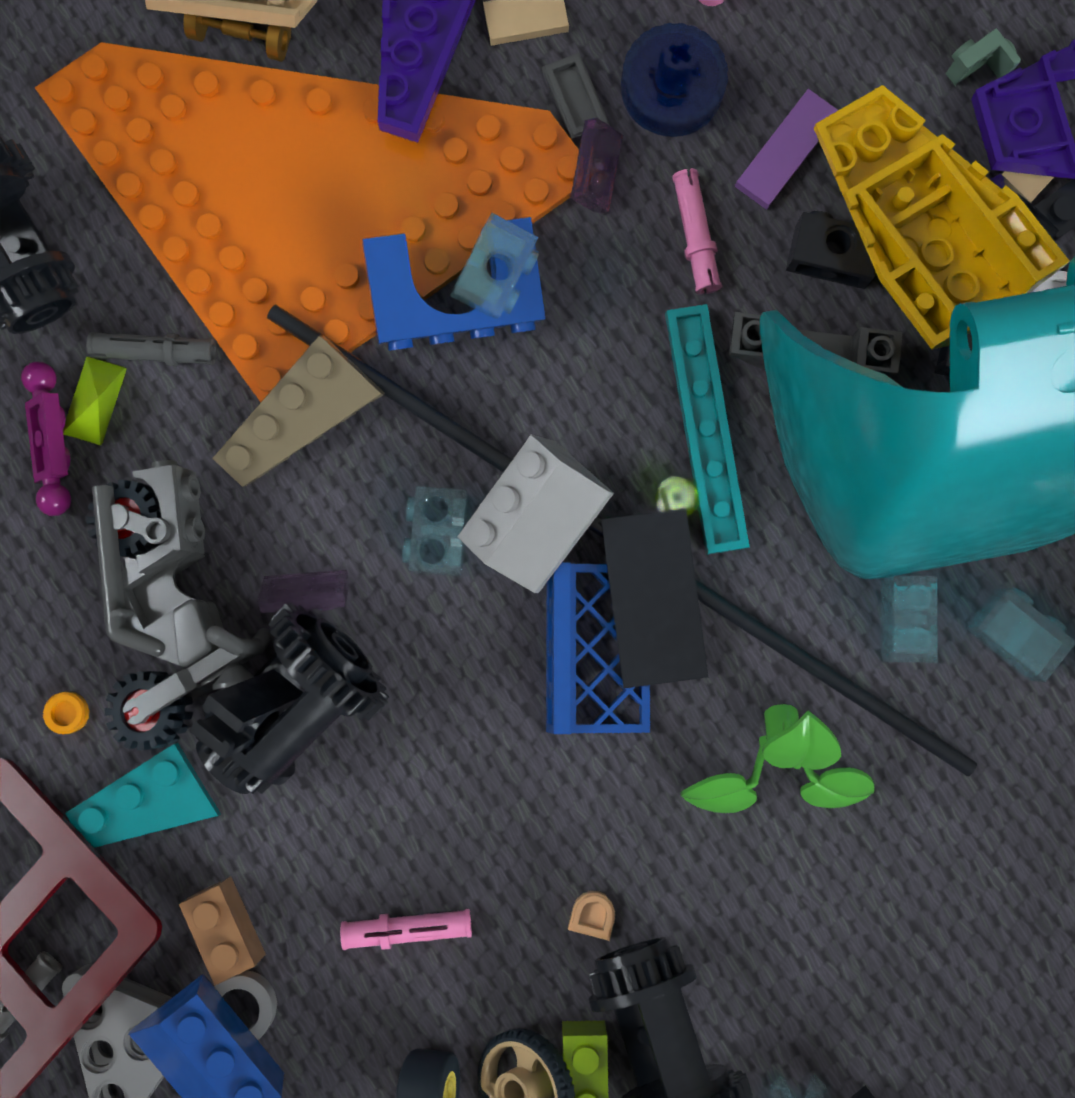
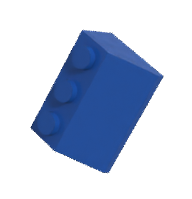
M204 974L129 1032L130 1037L181 1098L282 1097L283 1070Z

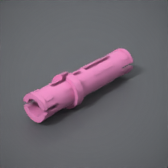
M691 168L689 170L690 176L688 177V171L684 169L676 172L672 176V180L676 189L687 247L684 250L685 258L691 262L696 293L702 295L704 294V288H706V293L710 294L722 288L715 260V254L718 252L716 242L711 241L698 171Z
M470 909L390 918L389 914H380L379 919L355 922L344 921L341 922L340 927L342 950L380 945L381 949L385 950L391 949V944L458 937L469 938L472 937Z

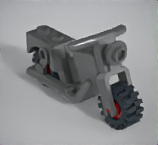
M174 460L156 461L151 463V468L133 471V478L144 480L151 486L128 480H118V484L110 482L106 485L93 486V502H90L88 509L94 511V517L86 516V524L95 525V529L88 531L90 538L97 539L95 545L98 547L107 636L112 641L182 667H188L173 675H167L168 672L164 671L129 673L123 676L125 681H117L114 684L113 688L118 693H108L106 701L113 703V708H105V716L113 715L114 721L106 723L108 730H118L113 738L117 742L126 741L124 747L129 749L149 750L162 748L181 739L177 734L186 733L189 728L183 721L191 720L193 712L185 711V707L193 704L194 701L212 690L225 689L254 677L243 664L255 656L261 655L272 640V634L266 628L258 630L253 638H239L224 629L215 603L189 597L177 586L175 575L205 557L203 543L205 528L200 515L199 498L201 489L196 472L178 466L177 461ZM120 557L125 559V569L121 571Z

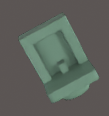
M996 28L976 43L970 39L961 45L952 54L951 57L954 62L945 74L956 86L987 64L997 78H1000L1012 72L1021 59L1016 53L1012 42L1005 39Z

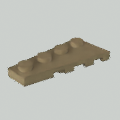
M319 335L212 459L242 487L247 486L385 393L330 340L323 335Z

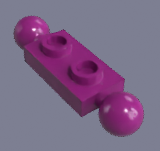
M36 361L25 366L21 374L23 386L32 393V399L25 403L34 484L43 483V486L36 494V504L42 513L49 516H59L65 513L71 505L70 492L60 482L61 478L68 475L70 466V453L68 448L65 447L63 436L66 418L64 409L60 407L58 393H50L57 381L54 369L47 363Z

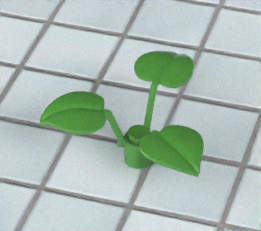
M780 704L771 706L764 712L766 735L759 737L760 747L752 775L749 779L745 780L743 776L736 773L715 775L680 792V797H683L687 802L696 807L711 812L735 813L747 809L757 800V794L752 788L758 785L764 760L778 768L794 767L795 769H800L803 767L807 778L811 782L800 788V795L807 803L817 807L839 808L858 803L874 793V782L867 773L850 767L831 769L820 776L815 773L814 770L827 768L840 759L841 747L836 736L810 711H807L799 719L798 710L795 707Z

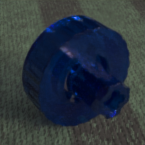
M666 23L645 31L633 42L623 64L621 96L626 110L641 127L657 135L678 137L698 131L716 115L728 83V66L725 61V55L719 48L718 43L709 34L692 25ZM650 70L655 71V81L662 92L675 96L685 93L687 96L676 99L661 95L655 88L653 82L654 74L649 73Z

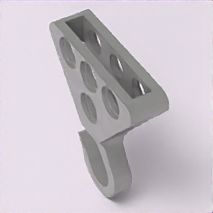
M93 964L84 965L64 980L62 985L64 997ZM246 970L215 985L214 988L222 997L230 990L242 989L250 992L256 998L259 1005V1017L249 1030L259 1040L275 1018L277 998L272 985L265 977L256 972ZM124 978L102 1003V1014L94 1012L74 1035L89 1098H100L101 1090L104 1098H118L112 1093L110 1084L118 1085L124 1092V1098L151 1097L164 1076L130 1037L129 1032L172 997ZM100 1040L106 1041L111 1045L113 1056L106 1055L101 1050ZM90 1047H91V1049H92V1053H93V1057H94L95 1063H94V1062L92 1061V1059L90 1058V1054H89Z

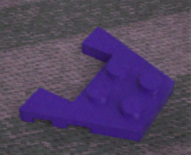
M1075 39L1071 41L1068 47L1058 52L1053 50L1043 55L1038 62L1022 70L1019 67L975 90L971 101L991 170L1075 179V143L1056 82L1075 79Z

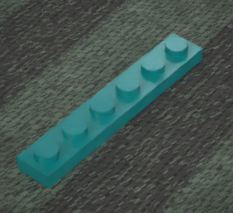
M708 305L667 310L665 318L706 555L747 549L750 546Z

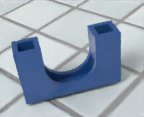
M531 217L489 222L486 226L485 232L492 275L490 289L484 301L476 309L462 314L440 312L429 306L420 297L412 279L405 234L362 239L378 345L387 343L388 350L393 351L413 348L412 340L429 337L430 345L454 342L453 334L470 332L471 339L495 336L494 328L510 326L511 333L536 330L535 322H540L546 318Z

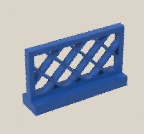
M562 562L546 583V732L650 733V685L639 686V696L633 691L635 687L623 688L622 679L612 670L620 662L619 653L607 664L592 649L607 632L617 641L616 631L613 629L615 625L614 617L607 622L592 607L606 591L610 593L609 580L607 581L601 574L608 573L607 564H571V562ZM576 573H591L603 585L588 601L576 590ZM576 600L582 605V607L577 611V613ZM586 611L603 627L588 643L576 633V621ZM576 642L582 647V649L577 654ZM586 653L603 668L588 685L576 675V663ZM607 674L623 689L608 707L592 691ZM576 684L582 689V691L577 696ZM588 695L603 712L591 724H576V706ZM628 695L639 705V724H624L612 712ZM609 716L615 724L601 723Z

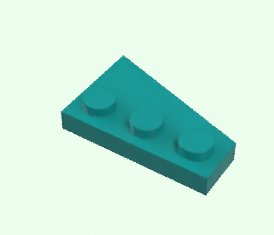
M178 743L166 748L65 813L71 824L94 848L221 815Z

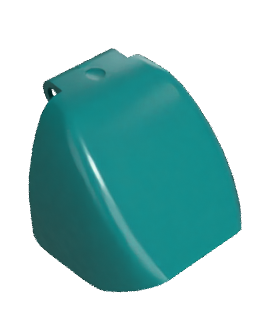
M1075 257L1069 263L1066 286L976 303L966 302L955 306L950 320V392H931L903 388L883 373L861 366L822 348L804 336L779 311L772 310L761 313L760 335L763 359L784 463L819 538L839 567L859 578L880 579L1026 552L1075 534ZM967 327H969L972 336V352L968 344Z

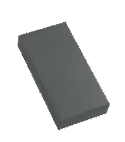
M579 52L542 66L545 81L567 133L573 142L609 129L608 119Z

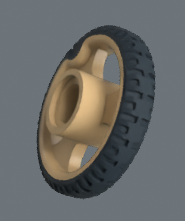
M524 1028L507 1030L495 1036L483 1050L477 1074L480 1098H553L554 1096L555 1098H574L575 1092L574 1084L571 1082L573 1079L569 1074L570 1070L567 1069V1064L563 1061L562 1055H559L558 1049H555L548 1039H545L544 1036L539 1035L535 1031ZM508 1047H512L516 1054L517 1067L497 1078L500 1057Z

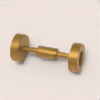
M184 14V33L188 39L199 42L204 41L209 26L221 29L224 35L252 41L253 37L266 40L267 57L283 62L291 38V27L269 25L267 32L254 29L253 24L229 19L220 21L211 17Z

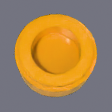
M61 692L53 695L46 702L43 710L45 724L51 731L57 734H71L79 731L84 727L89 717V707L86 700L74 692Z

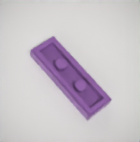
M807 89L737 180L735 187L767 210L818 144L819 140L813 129L815 124L838 110L810 89Z

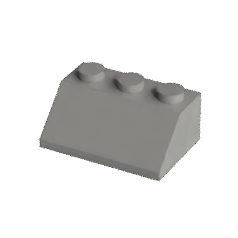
M531 434L457 537L485 565L528 590L539 593L614 493L556 441Z

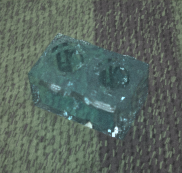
M416 486L415 497H408L406 521L413 522L411 538L404 539L402 560L403 563H409L410 572L462 577L465 544L457 536L465 527L467 521L469 498L467 490ZM442 501L448 505L446 517L438 522L428 520L426 517L427 507L432 502ZM430 542L443 544L445 550L443 558L435 564L426 563L422 556L424 547Z
M890 576L881 578L882 662L938 663L937 577Z

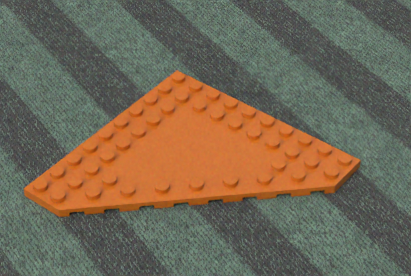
M103 42L35 87L260 403L310 347L267 319L268 312L274 305H278L350 353L377 334L362 239L405 234L413 283L418 294L425 301L489 255L485 232L489 222L531 217L533 224L597 179L595 170L550 111L438 94L417 143L379 130L378 84Z

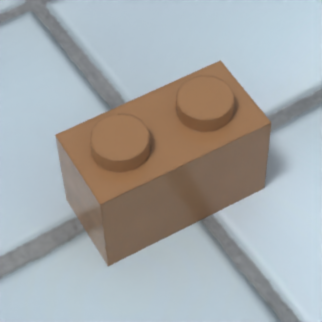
M231 876L191 895L179 904L214 986L255 967L266 955Z

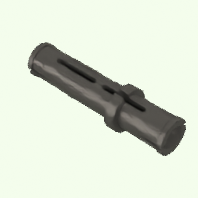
M92 331L87 337L86 347L90 358L165 362L168 366H178L180 363L214 365L217 360V344L215 339L186 338L180 337L177 333H167L166 336L108 334Z

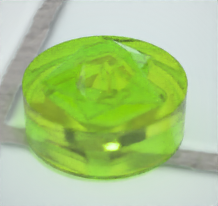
M670 477L664 480L656 491L655 500L660 512L686 508L688 517L698 507L696 486L687 478Z

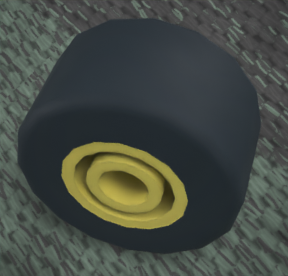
M420 1048L409 1052L400 1071L396 1098H459L460 1067L458 1058L453 1052Z

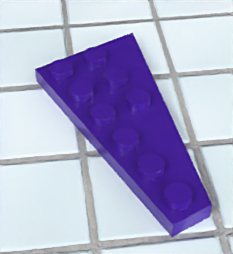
M383 0V28L380 50L381 75L379 76L378 126L380 131L417 143L419 142L476 0Z

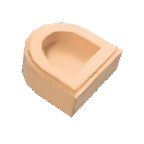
M599 891L582 893L573 905L568 930L610 941L615 920V910L612 901L607 895Z

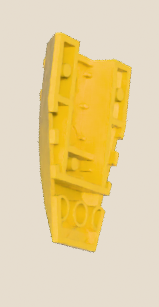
M881 85L817 122L813 129L880 282L933 350L950 345V320L956 305L1030 293L1066 266L1070 260L1014 191L1006 185L1002 189L986 177L989 173L987 169L976 160L970 164L952 149L955 146L954 142L944 134L937 137L923 125L926 120L884 85ZM967 327V334L970 333L969 327Z

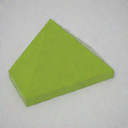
M86 357L65 420L63 435L102 446L127 368Z

